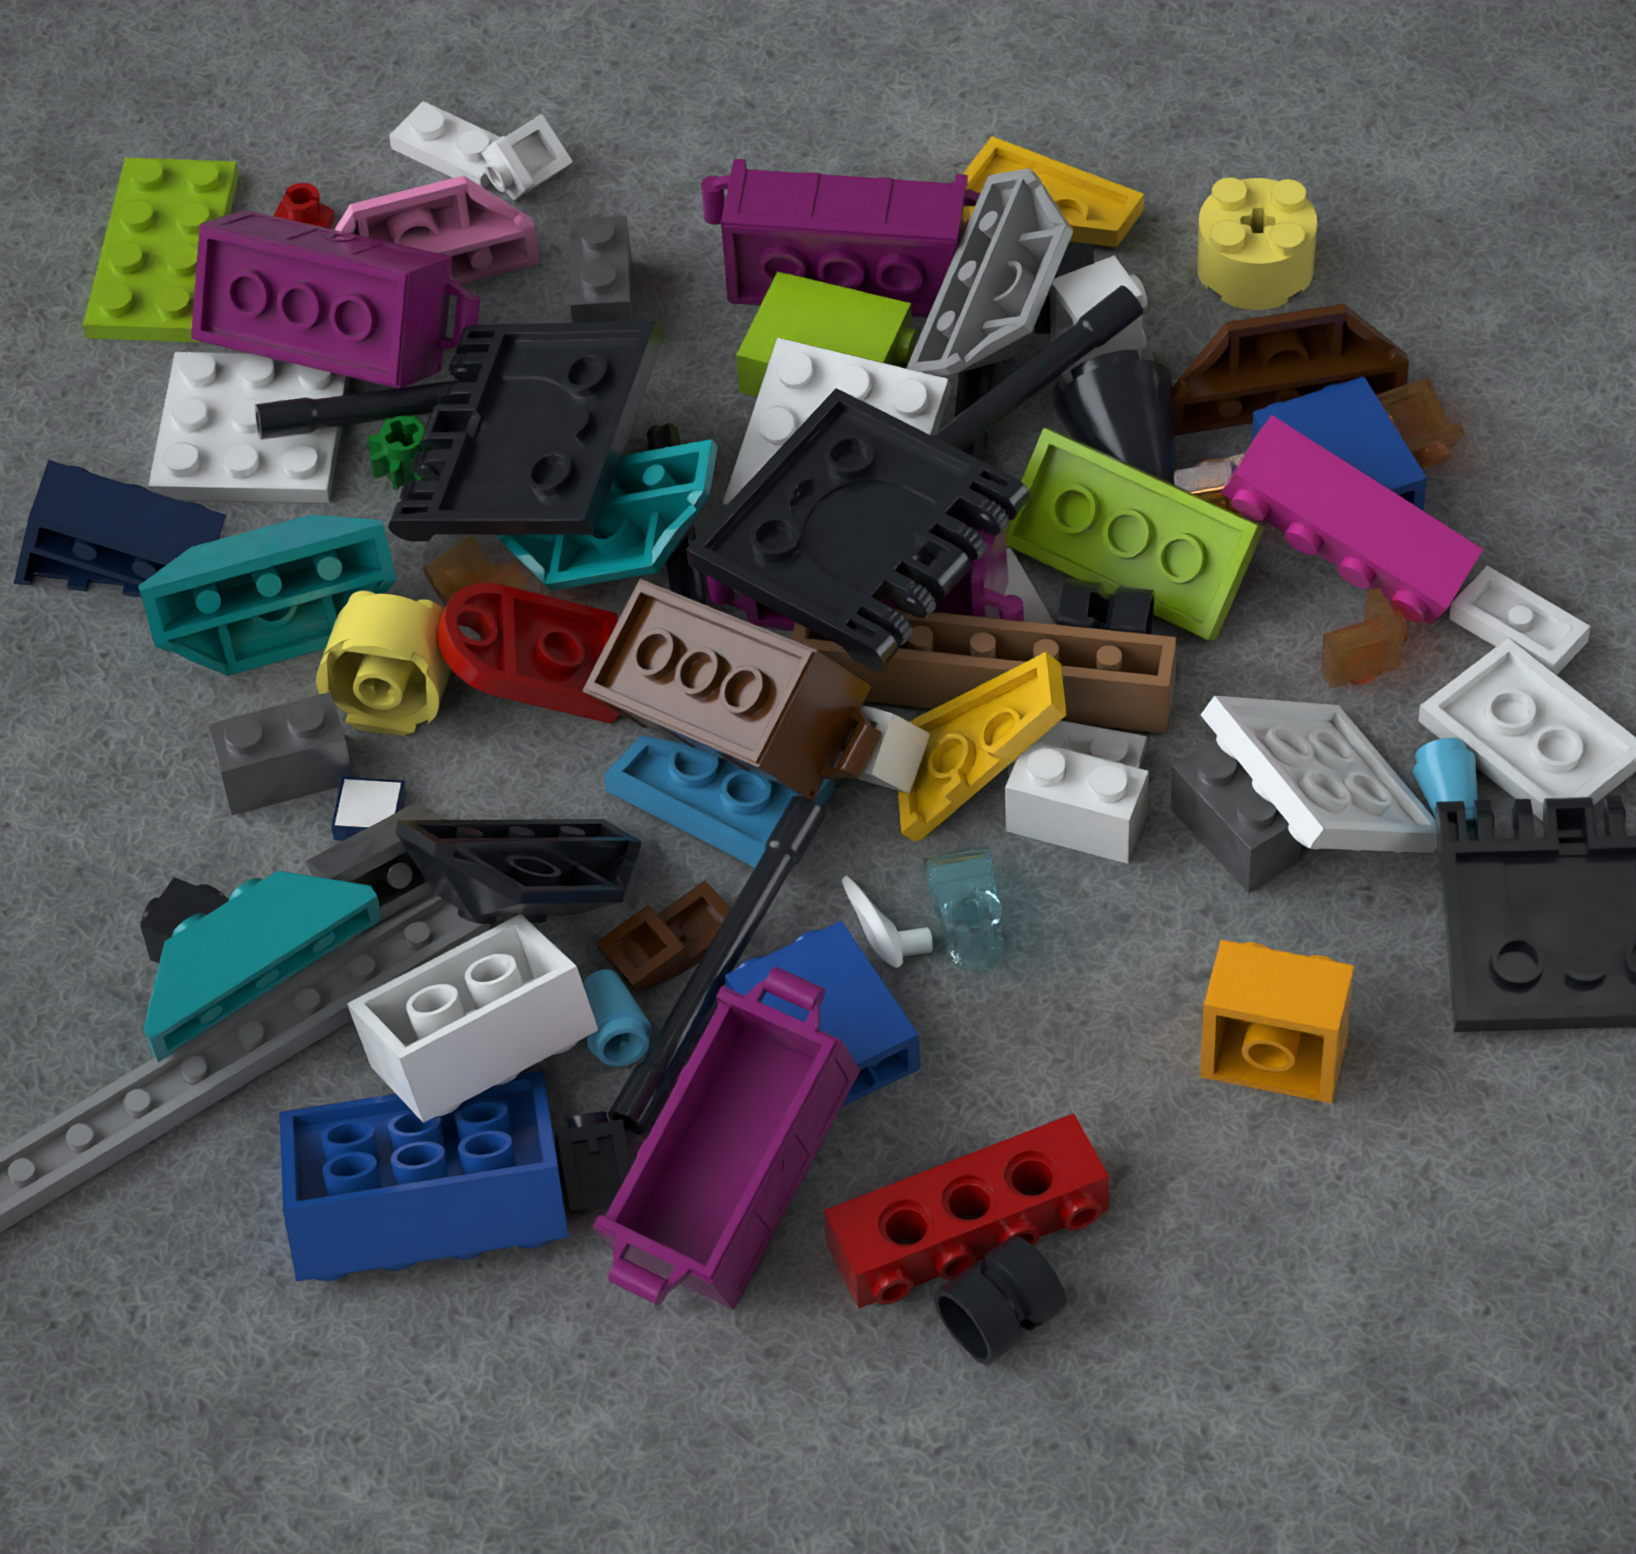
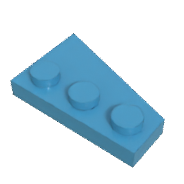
M640 735L605 773V791L754 868L765 851L767 839L791 798L801 796L784 785L754 772H747L728 761L719 760L717 756L696 747L692 748L683 743ZM824 779L813 801L820 807L834 793L835 779Z

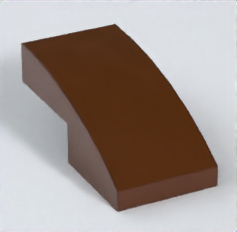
M704 880L658 914L649 905L645 906L598 940L596 944L602 954L635 991H639L677 977L697 965L731 908Z

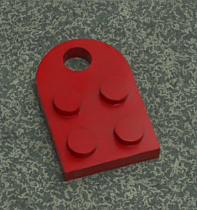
M496 583L471 584L461 588L451 597L439 617L436 628V640L440 653L447 665L467 684L496 697L613 724L619 715L609 707L582 692L618 622L617 613ZM458 626L471 628L480 636L482 641L473 640L465 636Z

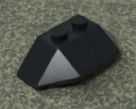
M604 819L398 820L396 828L397 836L434 894L457 907V914L461 918L479 924H493L496 922L497 917H515L519 914L524 916L529 922L543 923L547 921V917L550 915H577L621 903L624 900L642 841Z

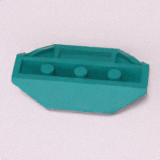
M713 439L623 455L594 535L495 536L550 591L658 573L685 540L710 497L718 445Z
M310 514L190 547L138 587L155 647L169 653L172 651L194 663L229 676L326 649L337 616L347 605L350 596L358 591L383 594L388 592L397 578L381 519Z
M276 871L263 880L262 878H253L241 884L230 895L227 903L208 915L198 913L184 920L174 930L173 937L164 942L143 1028L150 1051L159 1063L170 1056L178 1048L343 945L354 936L382 921L377 894L370 885Z

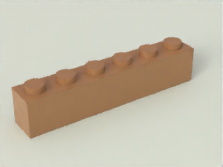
M891 608L903 614L905 619H908L909 624L912 625V635L901 646L898 644V651L881 670L875 671L854 661L842 646L797 622L794 625L791 640L820 651L871 685L864 700L866 702L934 709L1047 652L1061 663L1067 714L1061 721L1168 734L1175 688L1177 637L932 612L925 619H918L898 608Z

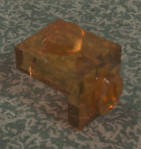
M1429 377L1376 395L1421 469L1437 465L1453 455L1451 448L1465 435V432L1460 422L1449 426Z
M474 537L463 538L423 567V573L445 607L457 591L471 584L496 583L520 589L528 583L516 562L491 565Z
M1379 587L1366 592L1363 622L1323 634L1321 672L1330 689L1347 683L1354 685L1366 684L1378 677L1380 673L1400 667L1402 643L1408 640L1407 624L1401 610L1397 606L1390 607Z

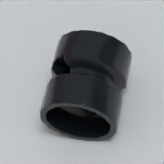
M1067 578L1062 591L1057 625L1152 634L1155 591L1150 588L1119 585L1113 593H1106L1101 582Z
M1017 1235L1009 1236L986 1253L984 1261L979 1264V1272L971 1268L965 1269L936 1290L934 1294L936 1310L951 1336L977 1362L984 1365L993 1363L1020 1342L1022 1336L1021 1327L1032 1331L1034 1328L1042 1326L1062 1311L1067 1301L1064 1288L1048 1261L1032 1244Z

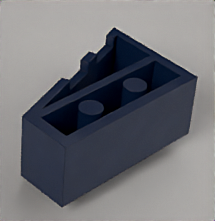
M48 460L29 514L14 584L31 586L34 576L69 580L67 584L68 590L87 591L89 582L121 585L124 586L123 596L141 597L138 586L190 547L219 540L226 514L207 509L198 503L184 502L151 492L140 485L126 484L93 474L82 467L68 466Z

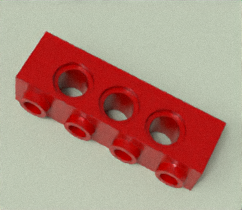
M1073 1113L823 1210L826 1245L858 1309L874 1302L888 1305L906 1297L913 1287L938 1277L944 1280H951L963 1270L972 1269L976 1262L985 1258L986 1253L1009 1236L1017 1235L1034 1245L1039 1237L1062 1228L1074 1231L1091 1225L1100 1217L1101 1213L1109 1209V1176ZM1035 1189L1044 1193L1031 1196L1020 1192ZM964 1214H977L982 1216L975 1220H964L958 1218L959 1216ZM903 1238L918 1240V1242L910 1245L896 1243L897 1240Z

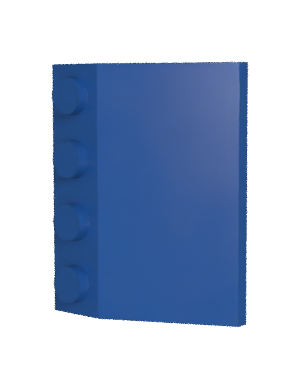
M543 1070L518 1074L513 1080L505 1084L494 1085L462 1102L453 1112L436 1116L424 1123L397 1094L279 1112L283 1214L296 1282L309 1279L334 1281L345 1277L349 1273L377 1268L402 1270L413 1266L417 1262L446 1257L470 1259L481 1255L485 1251L514 1246L528 1249L539 1248L549 1244L552 1240L569 1238Z

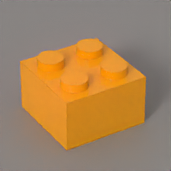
M1221 939L1203 1005L1200 1077L1332 1104L1348 1038L1354 965L1336 962L1332 958L1323 955L1304 956L1273 950L1260 943H1237Z

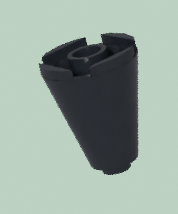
M1121 350L1102 354L1071 369L1073 381L1063 389H1061L1059 381L1053 388L1052 401L1059 418L1072 439L1177 486L1172 376L1168 363L1160 354L1152 352L1155 361L1140 360L1137 350Z

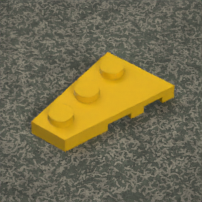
M991 136L963 173L968 175V189L981 193L988 175L1030 168L1037 174L1073 229L1069 242L1118 247L1144 211L1143 193ZM969 206V220L975 206Z
M1044 652L908 721L930 733V737L910 794L898 791L901 834L913 842L925 838L1067 715L1062 668L1059 661L1047 652Z

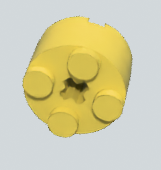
M1228 177L1217 181L1212 187V194L1205 200L1199 213L1197 271L1203 285L1207 289L1209 286L1213 291L1221 295V300L1225 303L1250 310L1276 308L1287 303L1288 298L1301 289L1303 292L1310 285L1314 274L1317 234L1316 211L1310 200L1306 197L1305 187L1298 181L1291 179L1277 181L1265 178H1249L1239 180Z
M370 591L353 593L347 605L337 616L316 675L319 695L331 692L334 703L347 713L345 722L360 731L405 736L414 733L416 725L427 719L429 724L436 717L452 670L443 659L436 640L437 623L444 609L430 600L414 601L403 596L375 594Z

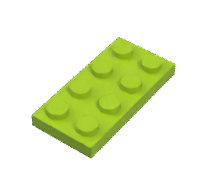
M125 157L83 322L86 338L201 343V341L191 339L199 226L201 223L230 215L239 178L237 161Z
M1043 428L1021 480L1029 490L1031 500L1017 517L1008 523L1009 526L1005 529L1006 546L1076 579L1101 582L1106 593H1113L1119 585L1154 589L1155 616L1206 640L1215 641L1221 631L1265 526L1053 429Z

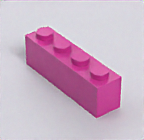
M1273 415L1269 417L1257 433L1221 491L1223 495L1232 500V506L1240 514L1253 521H1266L1285 533L1284 538L1292 547L1308 555L1318 554L1337 566L1338 574L1348 583L1363 589L1370 587L1389 599L1390 606L1396 613L1413 622L1424 621L1432 625L1448 609L1483 551L1475 543Z

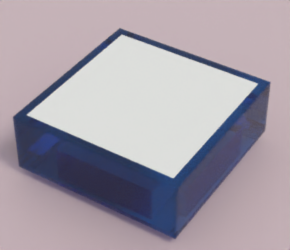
M342 777L331 826L333 839L344 841L404 809L407 796L405 781Z

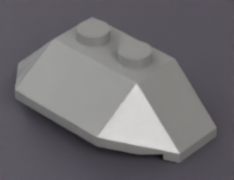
M1030 168L988 175L906 369L939 377L955 375L1013 358L1031 334L1071 239L1073 229L1037 174Z

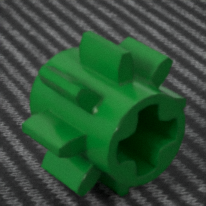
M416 415L412 417L398 416L392 419L387 418L380 430V435L368 436L373 477L380 478L387 475L393 484L394 490H398L407 481L412 482L414 480L418 482V480H425L421 476H417V473L413 472V468H411L415 454L419 450L422 451L419 443L425 430Z

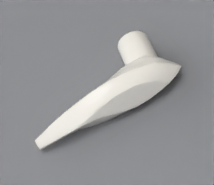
M847 875L841 880L858 915L865 935L882 960L898 968L903 963V957L932 953L933 941L928 927L897 931L892 921L885 917L867 894Z

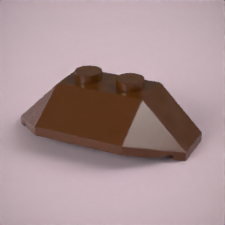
M1346 304L1225 322L1172 387L1174 435L1252 424L1254 411L1264 409L1276 402H1285L1320 391L1332 384L1345 383L1363 376L1380 403L1406 399L1409 360L1406 352Z

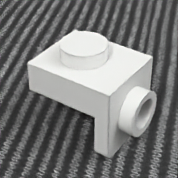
M542 114L509 135L500 137L481 153L487 161L484 163V167L492 184L499 191H506L513 200H516L573 163Z

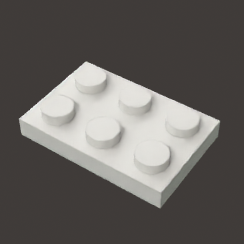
M1507 638L1422 703L1419 708L1418 721L1440 739L1458 738L1464 741L1466 749L1475 755L1476 768L1514 799H1531L1532 813L1542 821L1544 798L1591 797L1594 805L1636 772V737L1510 638Z

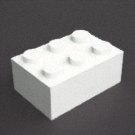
M521 914L347 1003L371 1068L423 1123L436 1116L453 1112L462 1102L494 1085L505 1084L513 1080L524 1069L551 1055L561 1054L570 1050L579 1040L598 1031L577 966Z

